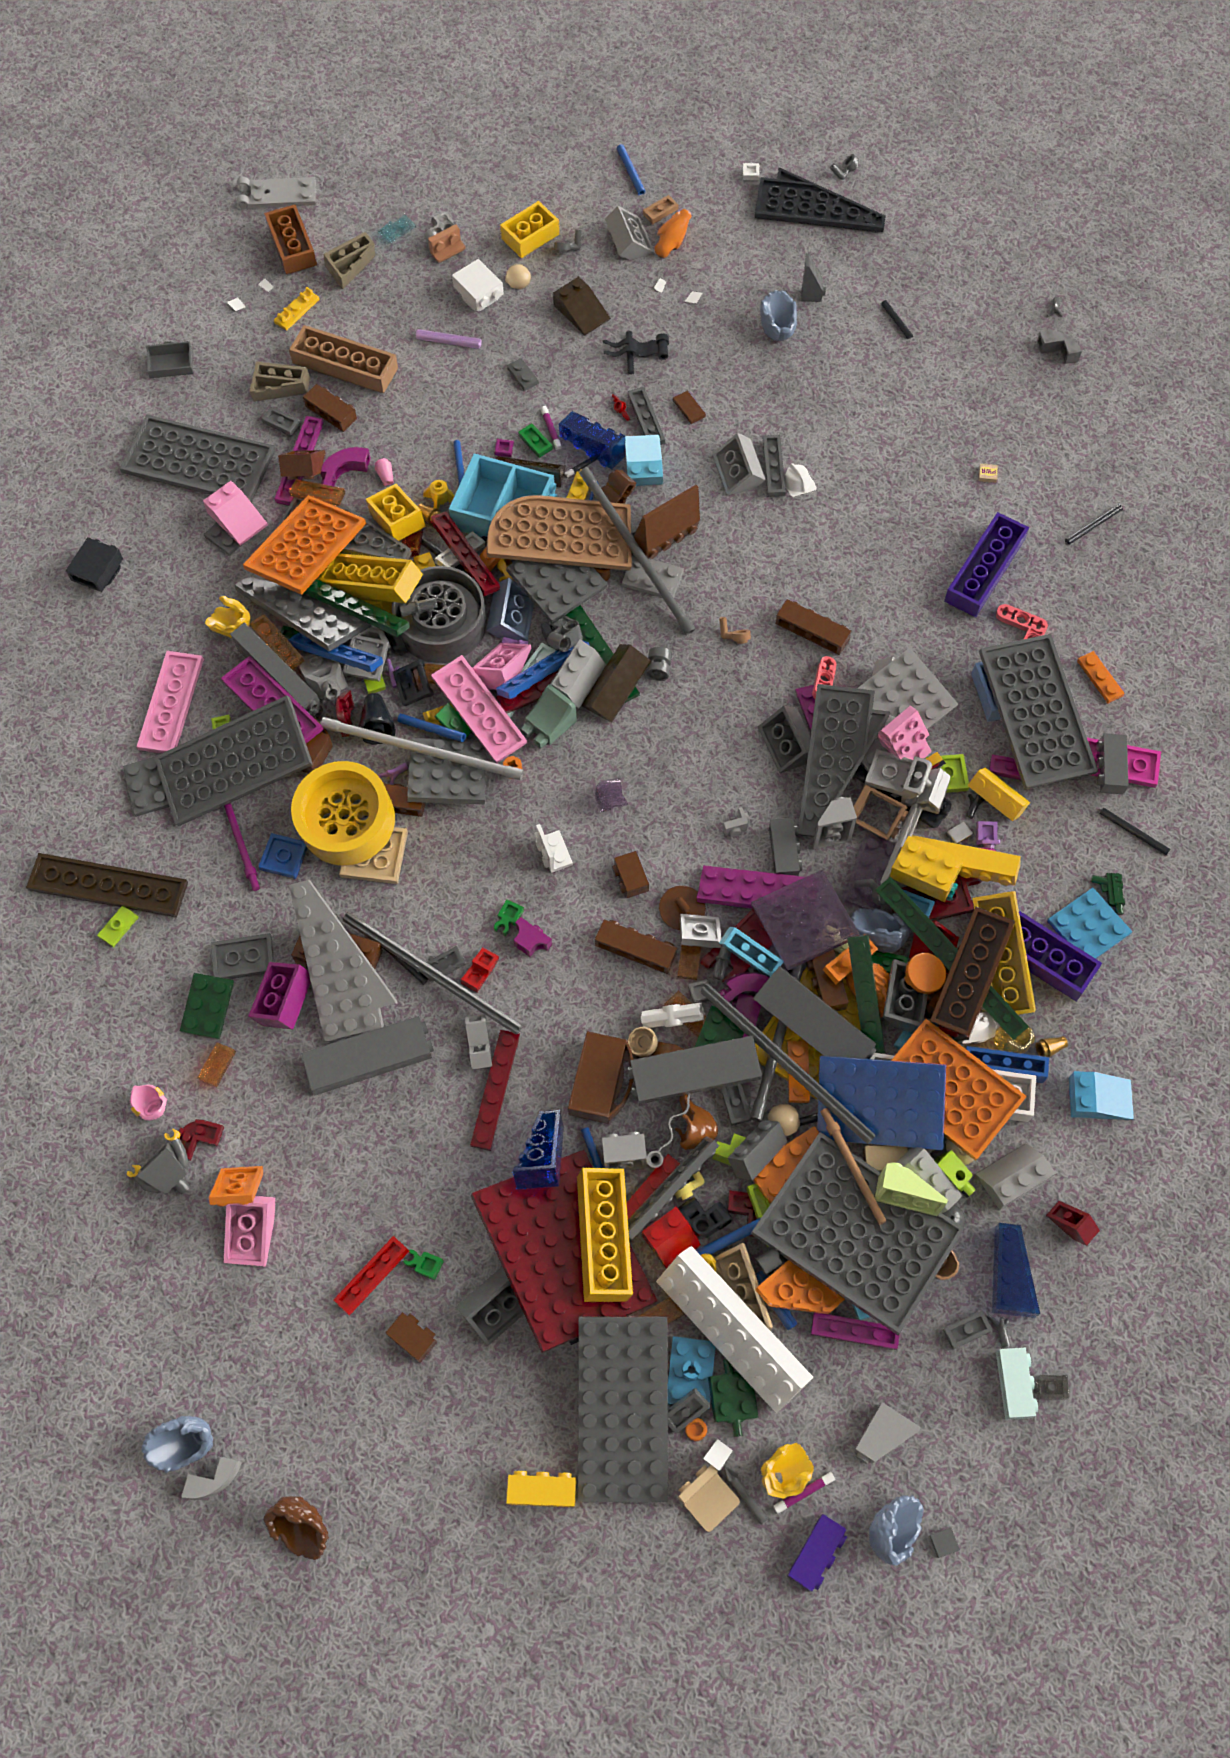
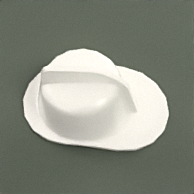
M790 464L784 476L785 488L790 495L794 497L816 490V485L809 476L807 469L802 465Z

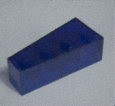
M571 411L559 423L561 438L573 443L577 449L585 451L589 457H595L602 466L612 470L625 457L626 435L622 433L617 435L611 428L606 430L602 428L600 423L595 422L593 424L589 418L574 411Z
M560 1110L540 1111L531 1129L532 1134L525 1142L526 1147L520 1153L518 1165L513 1169L517 1190L559 1186L564 1133Z
M998 1223L995 1227L992 1313L1036 1318L1040 1315L1021 1225Z

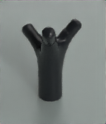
M972 794L968 795L970 807L966 817L973 819L978 806L985 801L978 794L975 799Z

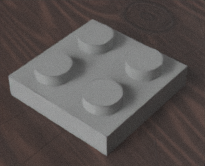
M680 914L681 945L704 946L708 948L721 947L719 944L721 940L719 917Z

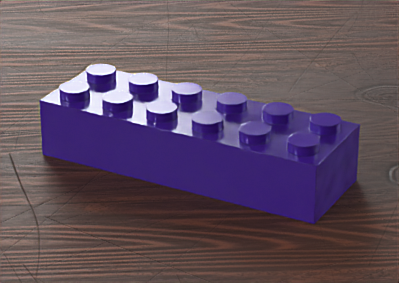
M997 512L949 586L944 602L977 617L1024 543L1030 527Z
M1019 911L1029 972L1077 1002L1102 965V962Z

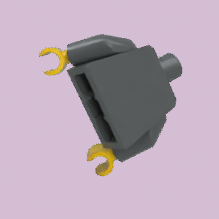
M172 1128L174 1132L172 1138L167 1133L164 1135L167 1140L171 1141V1145L166 1143L142 1167L132 1165L135 1168L134 1174L131 1171H127V1176L135 1177V1181L144 1191L167 1194L174 1187L180 1194H184L191 1186L183 1179L188 1172L189 1162L186 1150L179 1139L180 1133Z

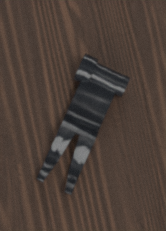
M665 333L658 334L656 340L644 343L638 342L632 337H626L616 343L603 340L604 344L614 348H620L625 344H629L617 352L603 351V354L612 357H619L626 352H633L639 357L658 354L660 360L668 358L669 336Z

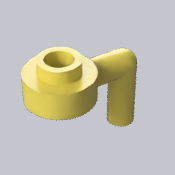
M700 1171L692 1175L695 1180L687 1183L674 1194L677 1199L681 1197L683 1201L694 1195L692 1191L704 1184L705 1181Z

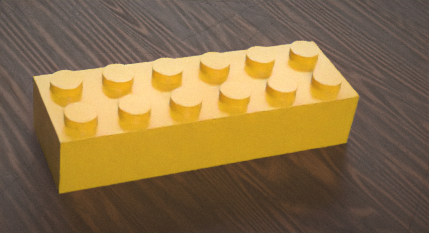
M339 553L322 572L318 580L357 598L406 603L423 574L412 560Z
M1015 891L972 898L974 909L979 907L1015 921V926L991 986L1018 1015L1035 1012L1036 1008Z
M582 1168L577 1176L584 1302H627L633 1295L624 1169Z

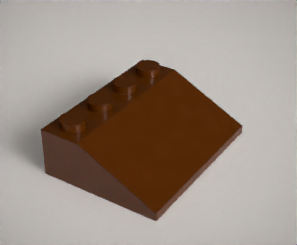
M697 484L642 516L634 539L647 559L655 558L662 550H668L675 542L679 543L688 534L692 535L697 531V526L700 522L699 488Z

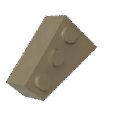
M364 232L324 253L325 267L342 289L375 257V244L368 234Z
M256 361L250 387L253 401L307 393L310 382L307 368Z

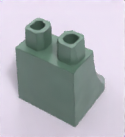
M548 685L533 709L525 717L521 733L528 738L535 732L537 736L533 739V742L540 749L547 743L551 745L577 722L575 704L552 685Z

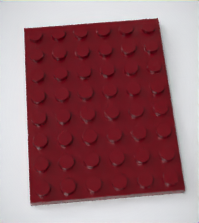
M585 1150L578 1151L471 1194L474 1205L541 1353L578 1338L579 1316H628L658 1301L629 1243L633 1295L627 1302H584L577 1176L582 1168H593Z

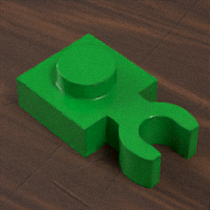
M506 899L497 915L501 920L495 923L494 931L497 932L499 927H504L503 935L506 936L509 933V925L516 926L515 922L523 914L524 907Z
M409 1249V1253L414 1256V1259L412 1261L404 1260L405 1265L410 1268L416 1267L414 1271L417 1274L435 1281L444 1260L425 1251L420 1257L415 1250Z

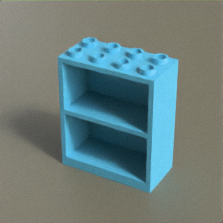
M474 453L449 507L450 517L461 532L468 534L474 532L479 537H487L492 519L507 503L520 497L532 495L557 497V494H555L556 483H554V475Z

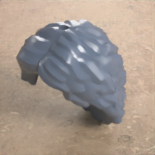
M774 290V292H770L764 297L763 301L761 300L760 315L764 333L775 341H784L790 338L797 326L796 302L785 291L779 292Z
M859 908L852 913L850 918L854 933L857 936L869 935V939L878 948L877 951L882 953L899 950L906 943L910 935V928L897 914L891 916L877 908L874 910Z
M181 1416L162 1423L145 1436L141 1449L144 1454L143 1457L149 1466H153L157 1470H163L165 1473L179 1470L189 1465V1463L198 1461L212 1448L213 1437L210 1426L202 1418Z
M907 1495L896 1497L889 1504L883 1506L876 1513L869 1527L870 1546L875 1554L887 1564L898 1565L911 1557L914 1550L911 1546L917 1540L920 1530H922L920 1523L922 1522L924 1509L919 1499H916L913 1495L910 1497Z

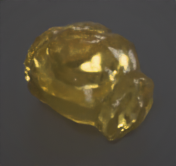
M999 1026L995 1033L994 1044L999 1051L1022 1054L1028 1051L1030 1045L1034 1043L1035 1035L1029 1027L1013 1041Z

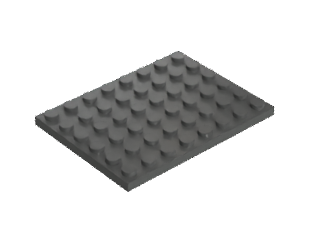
M820 1132L751 1234L770 1248L777 1250L783 1257L890 1331L899 1335L965 1228L941 1212L938 1216H933L877 1201L886 1219L885 1223L879 1225L837 1143ZM852 1154L875 1198L878 1177L881 1172Z

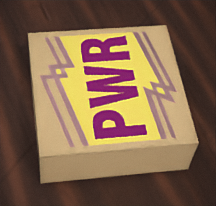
M980 464L979 481L996 483L998 465Z

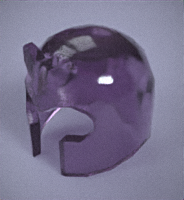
M619 778L603 780L596 786L595 799L600 812L612 810L613 807L621 808L628 805L622 794Z

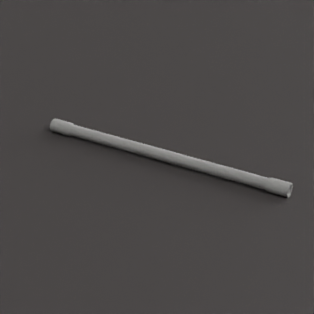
M323 717L321 721L323 729L354 735L501 774L520 781L523 776V769L496 764L345 724Z

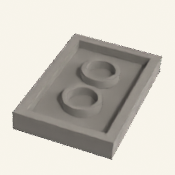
M632 555V567L630 571H626L622 586L662 597L635 555ZM648 559L674 598L684 568Z

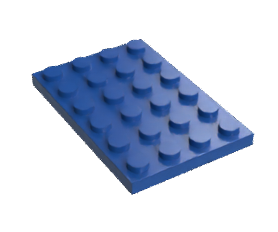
M820 1056L819 1084L875 1134L874 1139L869 1144L943 1150L946 1086L945 1064ZM818 1100L817 1130L819 1133L821 1132L835 1141L833 1136L827 1131V1124L820 1113L821 1110L827 1107ZM829 1110L834 1121L839 1124L841 1128L840 1133L845 1142L865 1143Z

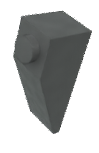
M806 253L801 301L821 302L822 296H825L826 285H823V278L811 255Z

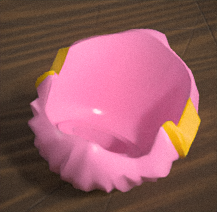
M153 1085L133 1086L130 1106L136 1116H140L148 1121L156 1120L163 1115L167 1099L164 1097V1093Z

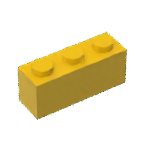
M986 767L979 770L967 785L1011 821L1019 818L1030 804L1027 799Z
M514 1471V1475H508V1505L575 1508L576 1478L572 1477V1473H558V1477H549V1472H536V1476H527V1471Z

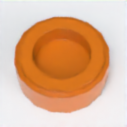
M699 1418L693 1420L685 1427L687 1437L692 1441L702 1440L707 1433L706 1423Z

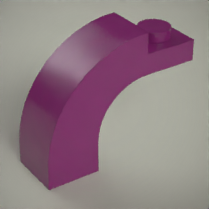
M345 448L328 457L323 463L320 473L322 477L321 489L332 496L336 481L343 473L348 471L367 472L371 459L369 448Z
M752 972L736 974L723 982L728 989H722L718 993L730 1002L744 991H755L758 993L770 977Z

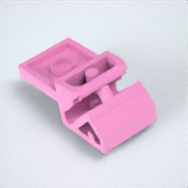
M912 706L907 707L878 732L877 737L881 745L900 760L903 757L914 759L915 756L924 759L932 752L925 739L929 736V733L918 711Z

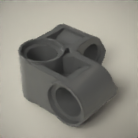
M565 615L549 625L553 632L549 634L547 643L552 648L561 652L568 651L579 640H583L579 622Z
M772 1248L755 1258L767 1278L788 1261L777 1250Z

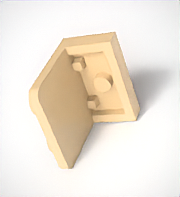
M704 1465L695 1474L698 1478L692 1484L687 1481L679 1489L681 1494L678 1496V1499L707 1532L712 1531L740 1503L739 1498L717 1474L718 1471L713 1465L709 1468Z

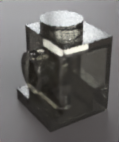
M1039 1375L1037 1380H1034V1393L1038 1394V1399L1065 1401L1069 1398L1068 1375ZM1049 1383H1053L1055 1385L1054 1391L1049 1389Z

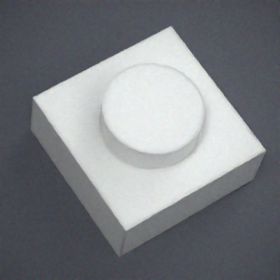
M743 163V180H759V163Z

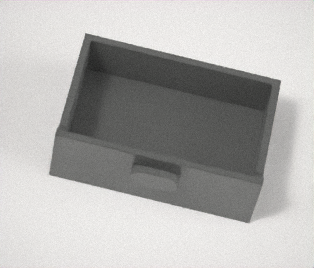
M165 341L163 344L146 345L147 373L150 379L194 374L193 349L190 341Z

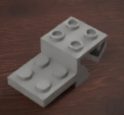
M877 749L865 784L901 795L902 804L912 806L917 803L922 806V810L938 814L951 776L941 768L931 770L932 763L929 760L916 756L914 759L903 757L900 760L892 753Z

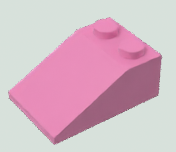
M232 481L203 500L207 513L240 546L268 526L265 519Z
M500 643L472 669L488 690H496L497 687L521 673L532 647L530 644Z
M255 1196L253 1203L247 1205H239L238 1203L226 1205L224 1263L266 1266L275 1216V1197Z

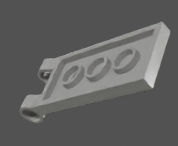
M239 177L237 179L238 191H251V198H248L246 195L237 196L236 206L239 210L287 207L294 204L296 206L316 205L315 177L249 180L246 177Z

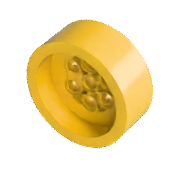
M337 761L316 768L301 781L292 799L291 816L298 834L307 848L317 858L330 864L354 865L372 858L387 844L394 829L395 811L382 780L371 769L359 763ZM337 799H342L341 802L334 803ZM356 800H361L359 804H353ZM325 814H330L329 817L323 818ZM344 815H349L347 819H342ZM367 815L368 818L362 821L361 818ZM332 830H338L335 834H330ZM351 831H357L356 834L352 836L349 835Z

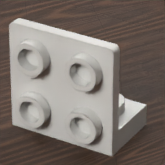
M536 825L537 832L534 833L535 843L538 851L542 852V861L545 868L549 867L552 873L572 866L573 862L560 831L544 835L541 825Z

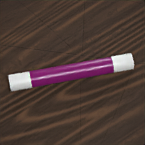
M543 406L540 410L555 449H562L546 406Z
M831 1472L807 1485L802 1493L788 1496L773 1505L776 1513L779 1514L835 1480Z

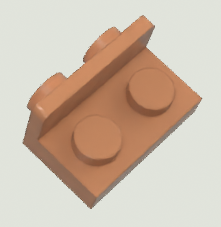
M456 224L428 238L430 253L438 263L466 249L461 241L460 230Z

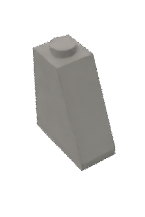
M882 1402L853 1451L857 1453L856 1458L863 1463L868 1464L871 1462L873 1464L919 1432L921 1427Z

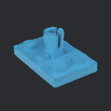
M673 1336L668 1377L669 1405H674L694 1388L710 1403L711 1396L708 1377L713 1376L715 1346L711 1341Z

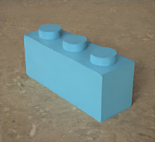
M729 927L719 942L720 945L767 977H771L784 962L735 927Z

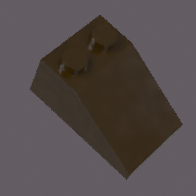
M579 276L553 292L554 307L584 336L611 319L590 286Z

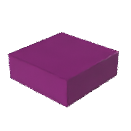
M497 439L494 456L512 457L514 441Z

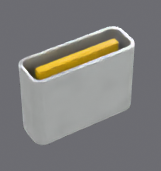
M962 822L949 830L946 835L952 843L958 844L969 836H973V833Z

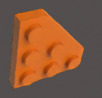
M789 1260L755 1289L769 1307L829 1314L845 1300Z

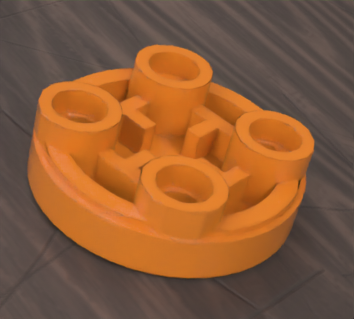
M920 953L907 963L905 982L916 991L930 995L944 985L946 969L941 960L929 953Z

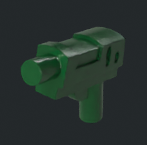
M1106 873L1105 878L1092 875L1090 882L1101 885L1102 892H1107L1108 905L1115 907L1117 915H1123L1125 898H1123L1122 874Z

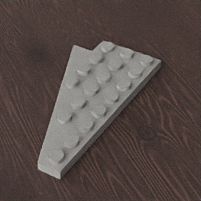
M306 880L290 884V893L324 1040L330 1041L384 1027L380 1007L397 1004L396 998L312 882Z

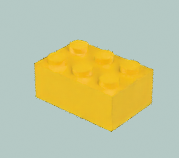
M540 201L500 224L501 239L520 258L525 257L560 235L559 219Z
M397 484L366 498L372 518L386 533L398 541L426 527L421 510Z
M908 836L892 866L890 877L945 902L961 870L963 859Z

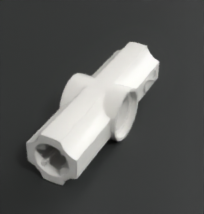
M702 1003L681 1006L680 1004L663 1006L662 1009L642 1011L641 1021L643 1027L647 1028L680 1026L683 1023L704 1020V1009Z

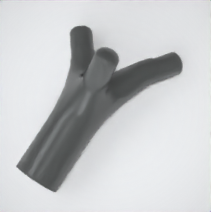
M1059 297L1053 298V306L1047 314L1048 317L1055 312L1060 317L1063 316L1060 311Z
M988 1315L987 1318L998 1331L1002 1347L1011 1346L1007 1333L1009 1319L1004 1321V1318L1000 1317V1322H998L994 1317Z

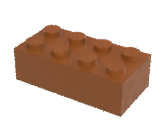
M296 204L264 213L269 232L285 273L290 274L317 266L313 247Z

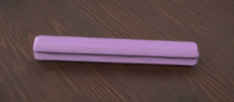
M420 329L416 332L417 340L477 349L481 347L480 338Z

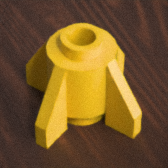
M443 480L433 481L423 492V497L431 498L436 509H439L440 505L445 504L447 501L452 503L455 496L448 488L447 482Z

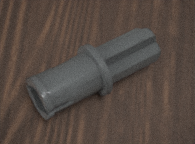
M429 598L400 605L402 617L415 613L421 614V611L437 608V601L435 598Z
M722 945L718 956L715 958L717 963L713 972V978L723 980L727 965L731 963L732 952Z

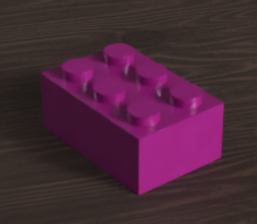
M269 962L248 1017L265 1027L293 1030L311 983L309 971L298 964Z

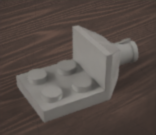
M373 625L353 637L349 646L380 656L383 659V663H385L387 653H393L384 630ZM345 664L343 674L380 682L384 664L373 672H367Z
M312 653L295 659L307 685L317 694L319 699L327 697L330 700H334L333 695L338 698L340 691L348 687L339 662Z

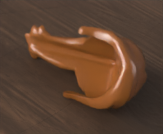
M683 1095L679 1098L683 1112L687 1109L688 1095ZM690 1098L688 1112L682 1115V1118L688 1124L685 1134L682 1133L681 1129L675 1128V1131L681 1137L680 1147L684 1150L694 1149L706 1136L713 1140L718 1136V1126L710 1112L695 1105Z

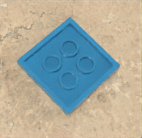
M1094 888L1088 890L1047 920L1063 939L1095 959L1132 933V930Z

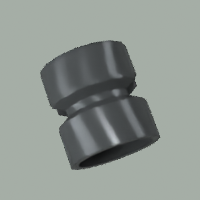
M653 647L649 650L648 658L651 662L646 668L645 675L651 680L665 681L669 677L672 652L664 647Z

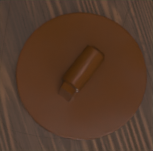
M675 886L663 894L659 903V912L662 920L669 927L680 930V914L705 916L706 905L705 903L697 902V890L689 886Z

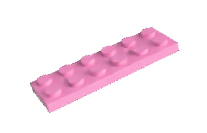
M166 651L138 740V750L162 754L178 746L204 661L202 656Z
M462 655L431 675L434 682L496 764L527 744L525 737Z

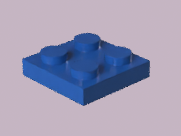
M271 833L258 868L262 871L296 879L308 848L302 840Z

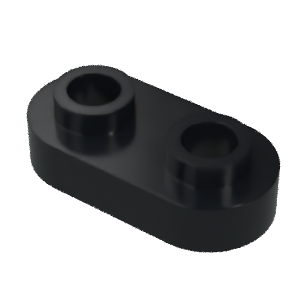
M385 631L387 637H391L393 641L391 646L395 654L399 653L402 656L408 653L401 635L396 637Z

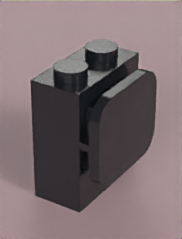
M87 537L65 571L71 581L103 592L104 588L113 582L120 571L123 557L116 546L107 545L98 539L94 540Z

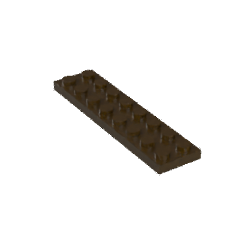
M38 853L26 888L34 892L116 907L123 906L127 909L177 918L188 881L182 878Z

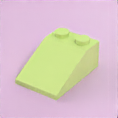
M887 1163L878 1177L875 1194L876 1201L933 1216H938L947 1204L948 1199L910 1169L903 1167L899 1163Z

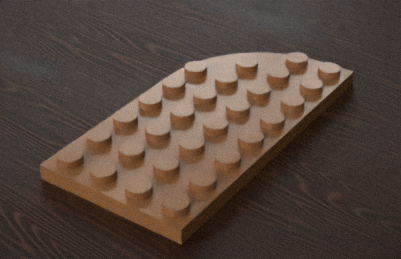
M541 495L520 497L504 505L495 514L489 527L487 557L628 571L632 567L631 549L599 501ZM611 503L631 533V505Z

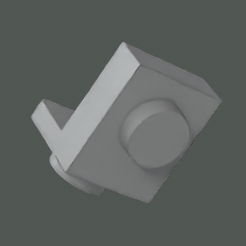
M742 807L738 808V819L723 823L725 836L735 837L740 835L741 832L747 831L750 819L748 813H744Z

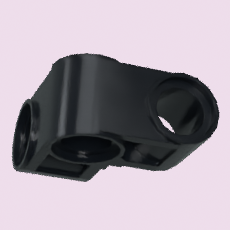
M692 1197L678 1207L699 1239L708 1238L733 1221L732 1216L722 1202L714 1204L704 1212L698 1200ZM699 1224H705L708 1229L701 1232L696 1227Z

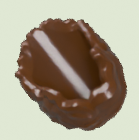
M281 1497L275 1505L266 1511L263 1521L270 1538H273L274 1541H278L280 1537L285 1547L298 1557L302 1555L304 1558L316 1560L324 1554L326 1549L325 1543L329 1539L328 1531L317 1509L304 1500L303 1497Z

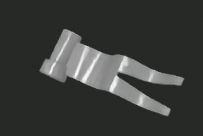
M690 1093L687 1097V1109L683 1113L673 1115L669 1119L668 1128L671 1133L669 1142L661 1146L658 1151H651L647 1155V1164L650 1167L658 1168L662 1165L663 1156L660 1151L668 1146L673 1139L670 1123L674 1118L688 1112ZM657 1156L659 1159L658 1163H652L651 1158Z

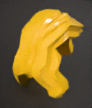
M221 596L219 600L223 605L230 608L217 607L214 613L211 614V617L206 619L205 624L211 631L232 638L230 634L244 622L249 626L250 614L239 601Z
M798 1443L786 1444L779 1447L772 1457L764 1462L761 1467L762 1484L767 1490L768 1495L786 1498L803 1492L811 1480L814 1471L812 1461L809 1460L804 1448ZM775 1473H781L782 1483L778 1482Z

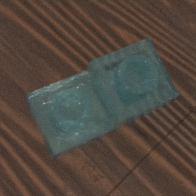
M404 214L394 224L389 221L378 232L390 243L413 230L416 226Z

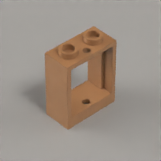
M865 784L854 805L857 817L856 824L890 841L891 838L895 839L900 830L897 828L900 821L904 822L909 812L906 810L908 807ZM871 794L900 808L887 834L858 819Z

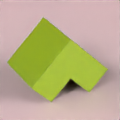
M734 1133L730 1145L717 1141L719 1147L716 1149L712 1159L730 1165L728 1157L746 1137Z

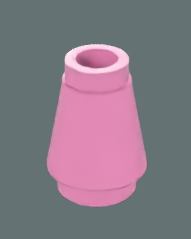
M385 458L377 460L374 469L384 486L393 484L391 463Z

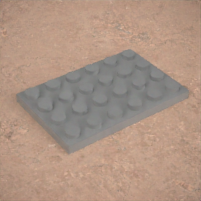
M911 648L907 649L857 688L874 690L873 709L890 711V716L883 728L907 707L912 706L918 711L928 730L959 705ZM878 737L861 763L867 772H869L877 749L888 752L881 745Z

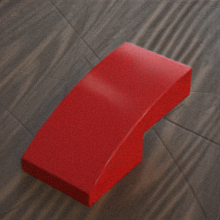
M482 947L472 960V966L462 977L461 984L478 993L497 964L499 956Z

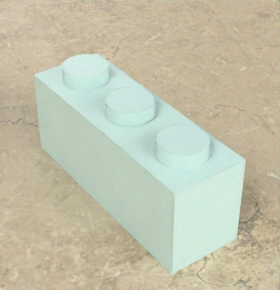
M1026 1348L999 1349L996 1351L1005 1420L1035 1417L1036 1412H1038V1403L1036 1399H1033L1032 1390L1035 1388L1033 1376H1030L1029 1367H1031L1030 1354L1026 1353Z

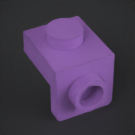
M976 822V845H982V848L993 849L994 845L1000 844V840H997V822Z

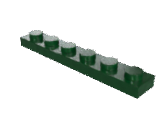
M869 935L848 937L861 1032L876 1043L874 1047L876 1049L875 1053L886 1054Z

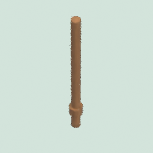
M828 1108L821 1110L820 1113L827 1124L826 1129L835 1139L878 1224L885 1223L886 1219L840 1133L841 1128L839 1124L834 1121Z

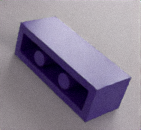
M821 1514L787 1577L810 1592L814 1588L818 1590L824 1580V1577L821 1576L824 1569H830L836 1558L833 1556L834 1551L837 1547L841 1549L847 1538L844 1535L847 1529L826 1515Z

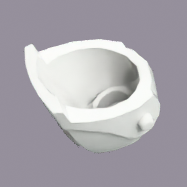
M982 1008L971 1037L968 1038L959 1034L958 1037L952 1039L959 1044L985 1042L995 1037L996 1022Z

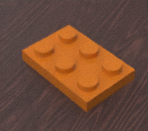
M263 1166L221 1168L209 1196L210 1205L226 1206L228 1204L238 1203L239 1205H247L253 1203L263 1176Z

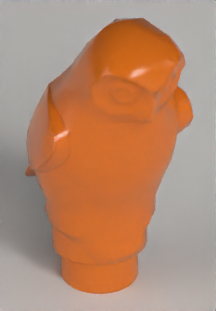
M682 209L680 212H676L658 230L659 241L655 245L654 250L659 257L666 258L674 248L678 249L682 244L688 222L692 216L688 210Z

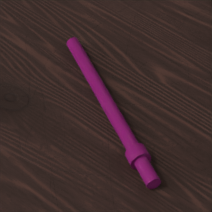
M229 803L224 805L245 867L244 873L250 881L252 890L257 891L260 889L256 877L258 874L256 868L252 866L232 805Z

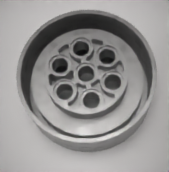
M434 566L421 569L420 571L423 575L407 602H392V614L409 622L410 628L401 634L407 651L419 659L433 663L451 662L461 655L465 657L479 645L486 631L487 620L482 591L471 576L456 568ZM429 598H435L437 601V608L421 611V614L415 613L402 617L400 605Z

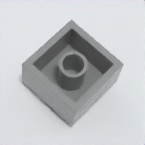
M629 1132L627 1136L609 1134L606 1135V1138H602L605 1168L624 1169V1171L646 1168L647 1157L644 1134Z

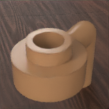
M719 618L721 638L733 639V641H737V644L747 643L751 639L750 630L743 629L728 632L727 618Z

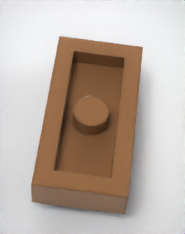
M667 195L643 209V215L654 224L677 211L678 204Z

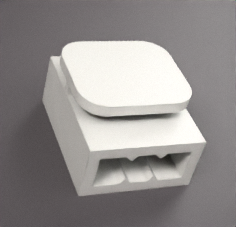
M479 259L452 275L453 287L475 311L483 310L504 295L503 283Z

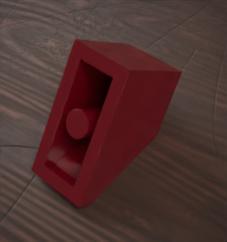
M1058 1201L1046 1215L1073 1240L1086 1246L1100 1231L1090 1214L1062 1201Z

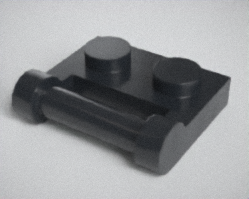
M423 659L416 660L393 671L402 705L404 706L434 695L426 676ZM416 669L423 688L420 692L413 672Z

